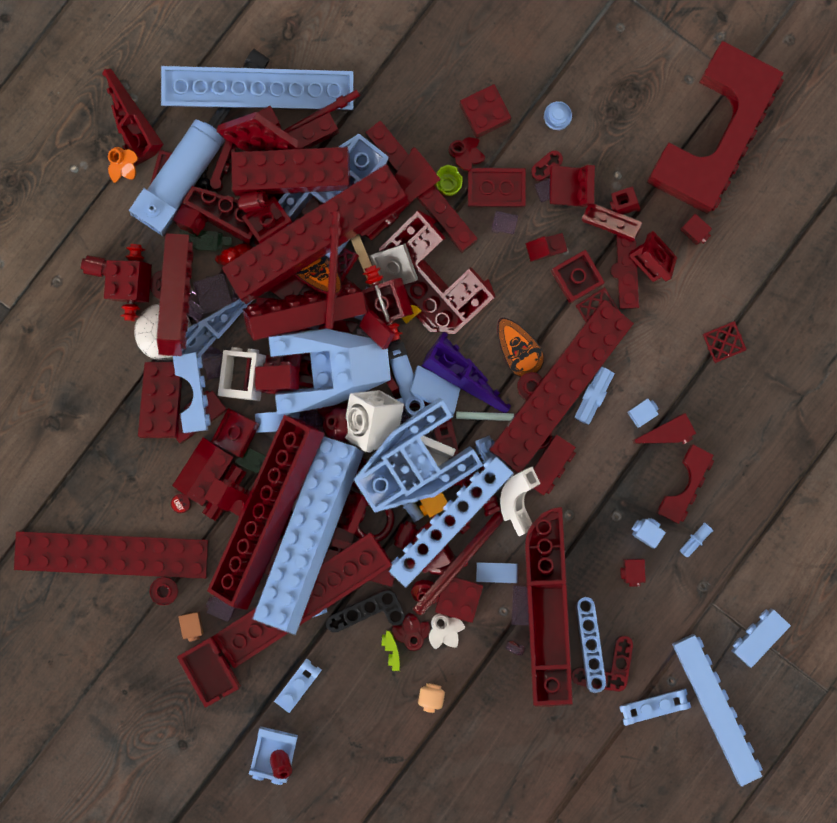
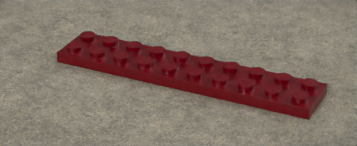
M602 300L489 448V451L516 473L521 472L634 323L609 302Z
M16 531L14 570L206 579L209 540Z
M372 532L321 565L299 626L392 566L391 560ZM256 607L212 637L232 667L236 668L289 632L254 620Z

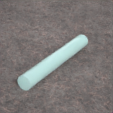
M456 411V419L511 421L514 417V413Z

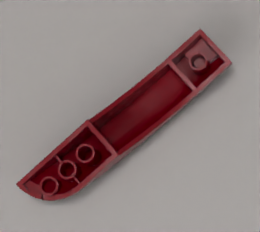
M558 507L542 513L531 524L525 541L533 706L537 707L573 705L562 507Z

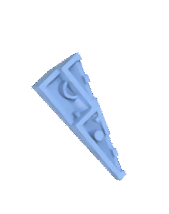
M239 298L190 326L188 332H186V350L183 349L182 354L197 353L198 357H201L216 339H219L243 312L242 309L246 308L250 303L245 304Z

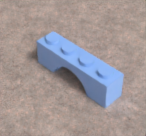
M197 353L173 356L175 375L186 379L193 389V401L190 407L181 413L183 433L206 431L208 426H211L210 415L206 414L205 407L208 406L207 395H203V387H206L205 378L200 373V368H203L202 357H198Z

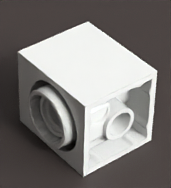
M380 390L350 393L346 412L348 433L345 438L349 440V443L359 446L362 451L372 452L373 450H378L388 436L400 426L404 404Z

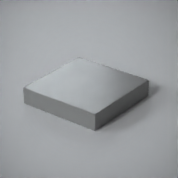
M406 243L369 255L373 266L376 265V268L381 267L378 274L384 277L379 281L380 284L397 278H402L403 284L418 280Z

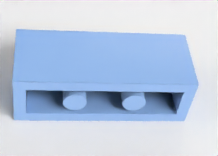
M767 609L764 610L759 616L760 620L756 624H751L746 630L747 634L743 638H738L732 645L734 648L731 651L750 668L791 626L773 609H769V611Z

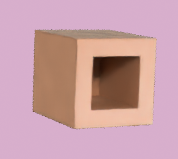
M200 611L178 616L183 639L188 638L189 642L199 640L200 636L204 634Z

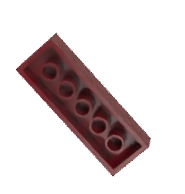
M348 147L231 152L232 191L236 196L256 190L265 191L266 194L344 191L350 187V154Z
M166 233L156 338L158 355L182 356V350H186L187 314H189L190 280H192L191 266L194 259L193 242H190L189 235Z
M352 282L341 283L342 291L339 295H335L334 321L366 314L363 292ZM309 290L299 296L287 295L282 300L270 299L260 305L258 303L249 304L247 308L242 309L247 332L253 340H258L325 324L328 294Z

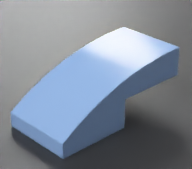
M477 562L476 582L518 583V564Z

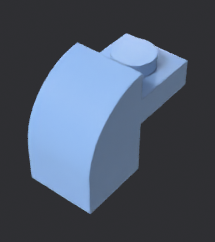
M277 412L255 414V422L260 425L256 433L277 432L284 415L300 419V412L277 414Z

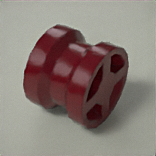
M497 495L492 496L482 506L485 510V516L501 510V506L497 502Z

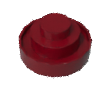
M525 373L517 382L519 395L527 400L543 378L537 373Z
M158 578L150 586V597L158 605H169L178 596V586L171 578Z
M420 580L414 583L411 591L413 599L419 602L434 583L429 580ZM439 596L432 604H435L438 601Z

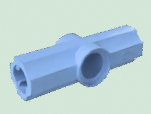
M604 367L598 370L592 383L588 385L574 418L585 424H590L597 408L600 407L606 396V390L615 373Z

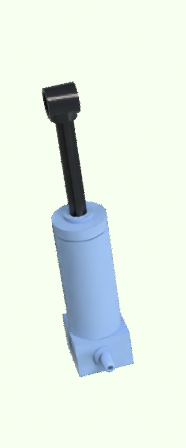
M253 49L246 58L243 67L265 69L270 59L256 49ZM219 107L208 123H203L197 119L194 120L147 190L145 188L142 190L129 209L133 217L161 236L165 235L189 190L196 184L225 142V139L216 131L218 125L222 124L231 111V107Z

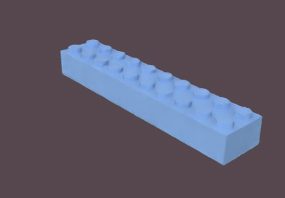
M323 437L253 617L254 620L296 635L364 454L357 447Z

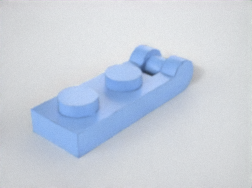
M306 658L274 702L290 713L322 669L318 666L317 668L313 666L311 661ZM305 669L311 673L309 678L302 674Z

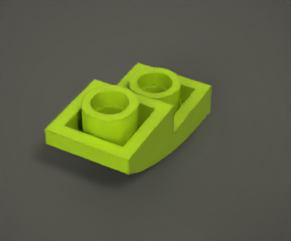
M386 630V635L382 634V646H385V651H393V654H389L388 666H392V671H400V659L396 641L391 631Z

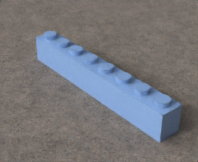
M691 634L672 643L738 784L744 786L762 777L760 772L763 770L758 759L754 760L753 747L750 742L746 743L743 737L746 733L742 725H738L735 720L738 716L734 708L729 707L727 703L729 697L725 689L721 690L718 684L721 681L717 672H712L710 667L712 661L708 654L704 655L702 651L704 645L700 637L696 638L694 634Z

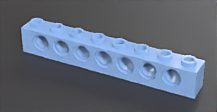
M490 457L483 465L485 470L481 474L477 471L470 479L472 483L469 487L463 486L457 492L459 497L454 502L450 500L443 507L445 512L441 516L437 514L429 522L432 526L428 530L423 529L416 536L419 540L414 545L411 542L403 550L404 556L401 559L396 557L392 561V568L389 572L405 587L410 584L513 474L498 457L495 459ZM488 472L494 473L496 476L495 482L487 483L485 481V474ZM476 486L482 489V495L478 498L471 494L472 488ZM460 501H466L469 504L467 511L462 512L458 509ZM447 515L454 516V525L448 526L445 523ZM434 529L440 530L442 538L439 540L433 539L431 532ZM419 544H426L429 548L428 553L421 554L418 551ZM406 558L414 559L415 566L413 568L406 567Z

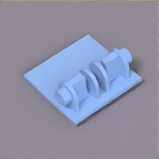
M490 436L475 441L476 451L478 455L481 454L479 458L483 459L482 463L484 464L490 457L492 459L496 458L489 451V448L494 443ZM492 472L486 473V474H489V477L495 475V474L492 473Z

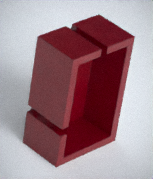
M213 637L177 656L205 708L241 687L224 655L219 656L218 653L221 652V649Z

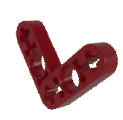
M620 636L616 639L611 671H604L606 685L608 682L607 675H611L610 680H617V677H620L623 685H619L616 688L614 683H609V687L605 686V690L620 692L627 686L633 650V642L628 636ZM623 639H626V642L629 643V647H625L624 653H628V657L622 654L617 655V651L622 652L619 642H623ZM619 658L626 660V666L623 669L616 667V660ZM575 668L571 673L572 681L577 685L587 686L585 678H581V681H578L575 677V674H578L579 671H582V674L585 675L584 668ZM592 680V687L600 688L601 684L597 685L594 683V680Z

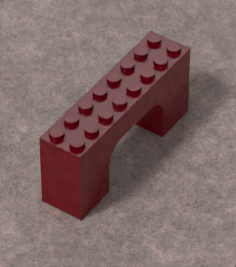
M722 41L699 82L725 96L730 101L733 109L732 118L714 153L706 157H697L668 143L646 183L706 214L711 210L714 211L715 208L717 209L722 200L719 197L720 194H723L731 183L728 180L729 177L731 178L736 173L740 165L737 163L738 160L740 161L745 156L749 148L746 144H749L754 139L758 131L755 127L758 128L759 124L764 120L766 116L764 110L766 111L775 99L773 94L780 89L784 81L782 79L784 72Z

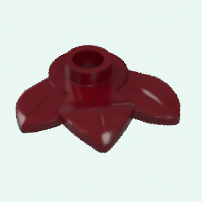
M467 137L462 141L455 140L449 145L448 152L451 157L455 158L458 167L470 171L472 164H479L485 160L484 154L477 149L479 139Z
M408 613L402 625L392 626V633L394 638L398 642L404 643L408 650L417 651L423 646V640L429 636L430 624L428 621L420 623L414 614ZM416 638L418 641L416 644H412L410 640Z

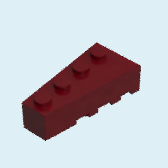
M191 187L182 202L183 205L200 211L207 219V222L248 245L252 243L255 236L242 218L247 213L239 208L237 199L198 187Z

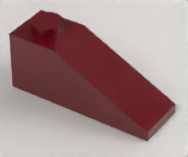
M686 413L632 441L634 444L679 443L681 441L685 444L693 440L692 436L696 432Z

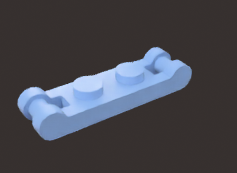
M680 689L619 706L620 711L624 715V725H631L643 720L691 708L690 702L687 701L686 697L688 695L687 690ZM679 697L680 704L675 705L673 698ZM636 709L637 715L632 716L630 710Z

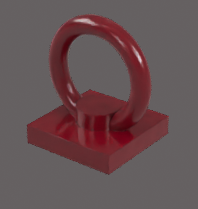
M350 490L337 523L338 527L355 534L359 539L367 535L361 531L358 525L364 519L365 507L369 506L368 501L363 495ZM392 508L384 510L387 516L386 525L380 533L374 535L378 542L385 539L393 529L395 519Z

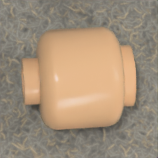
M426 683V686L421 687L418 704L424 707L423 711L435 713V709L443 707L445 692L441 689L442 686Z

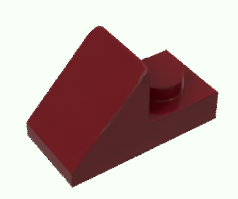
M563 233L549 237L543 236L525 243L530 262L568 251Z

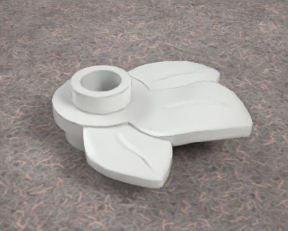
M439 613L434 615L431 620L432 630L429 633L430 644L434 649L440 647L442 642L447 646L456 648L459 640L457 632L465 629L463 622L460 619L449 618ZM439 619L444 621V625L441 627L437 625Z

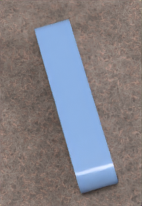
M584 597L576 603V615L586 685L589 691L597 693L605 688L606 679L595 604L592 599ZM581 602H587L590 605L589 611L584 612L581 610ZM584 621L592 623L593 628L591 631L583 628ZM587 640L595 642L594 650L586 648ZM591 659H595L598 662L596 670L591 669L588 665ZM594 678L599 679L601 682L599 689H594L591 685Z

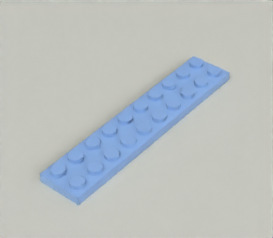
M161 66V106L266 108L271 106L274 109L320 110L335 102L336 98L341 95L345 96L353 92V71ZM353 100L346 107L336 110H353Z

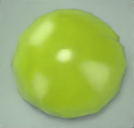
M445 165L436 172L441 179L434 184L436 189L444 196L457 194L462 187L463 179L457 167Z

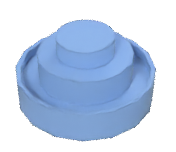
M556 101L551 103L544 112V121L553 130L565 129L572 120L571 109L563 102Z

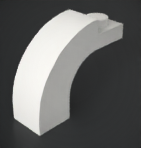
M533 467L512 476L505 483L501 492L500 506L504 521L511 520L518 536L526 534L532 524L525 509L524 498L528 490L540 484Z

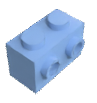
M652 518L640 521L637 520L632 527L633 533L631 535L649 547L656 548L666 532L659 528L661 524Z

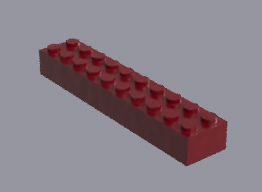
M387 164L223 266L222 269L240 300L248 304L330 252V226H332L333 211H341L340 227H342L341 235H339L340 246L410 201Z
M287 415L283 416L207 590L233 608L248 610L325 435L324 432L300 419Z

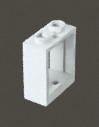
M231 347V351L223 350L218 396L260 401L261 391L255 390L256 367H263L266 355L259 354V350L248 349V352H242V348ZM235 357L252 358L248 391L231 389Z

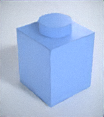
M646 399L627 413L637 428L659 415L657 412L659 408L653 400L649 401V399Z

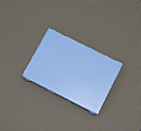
M418 365L409 393L428 403L441 398L453 415L460 388Z

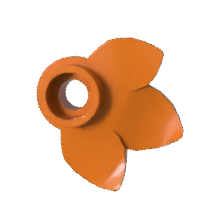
M121 147L111 149L108 153V160L110 161L108 172L111 180L117 183L121 176L133 180L136 176L134 163L138 160L136 153L130 149L124 150Z

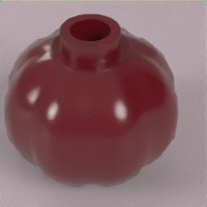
M336 407L325 415L322 427L327 438L343 443L348 441L345 438L348 433L346 408Z

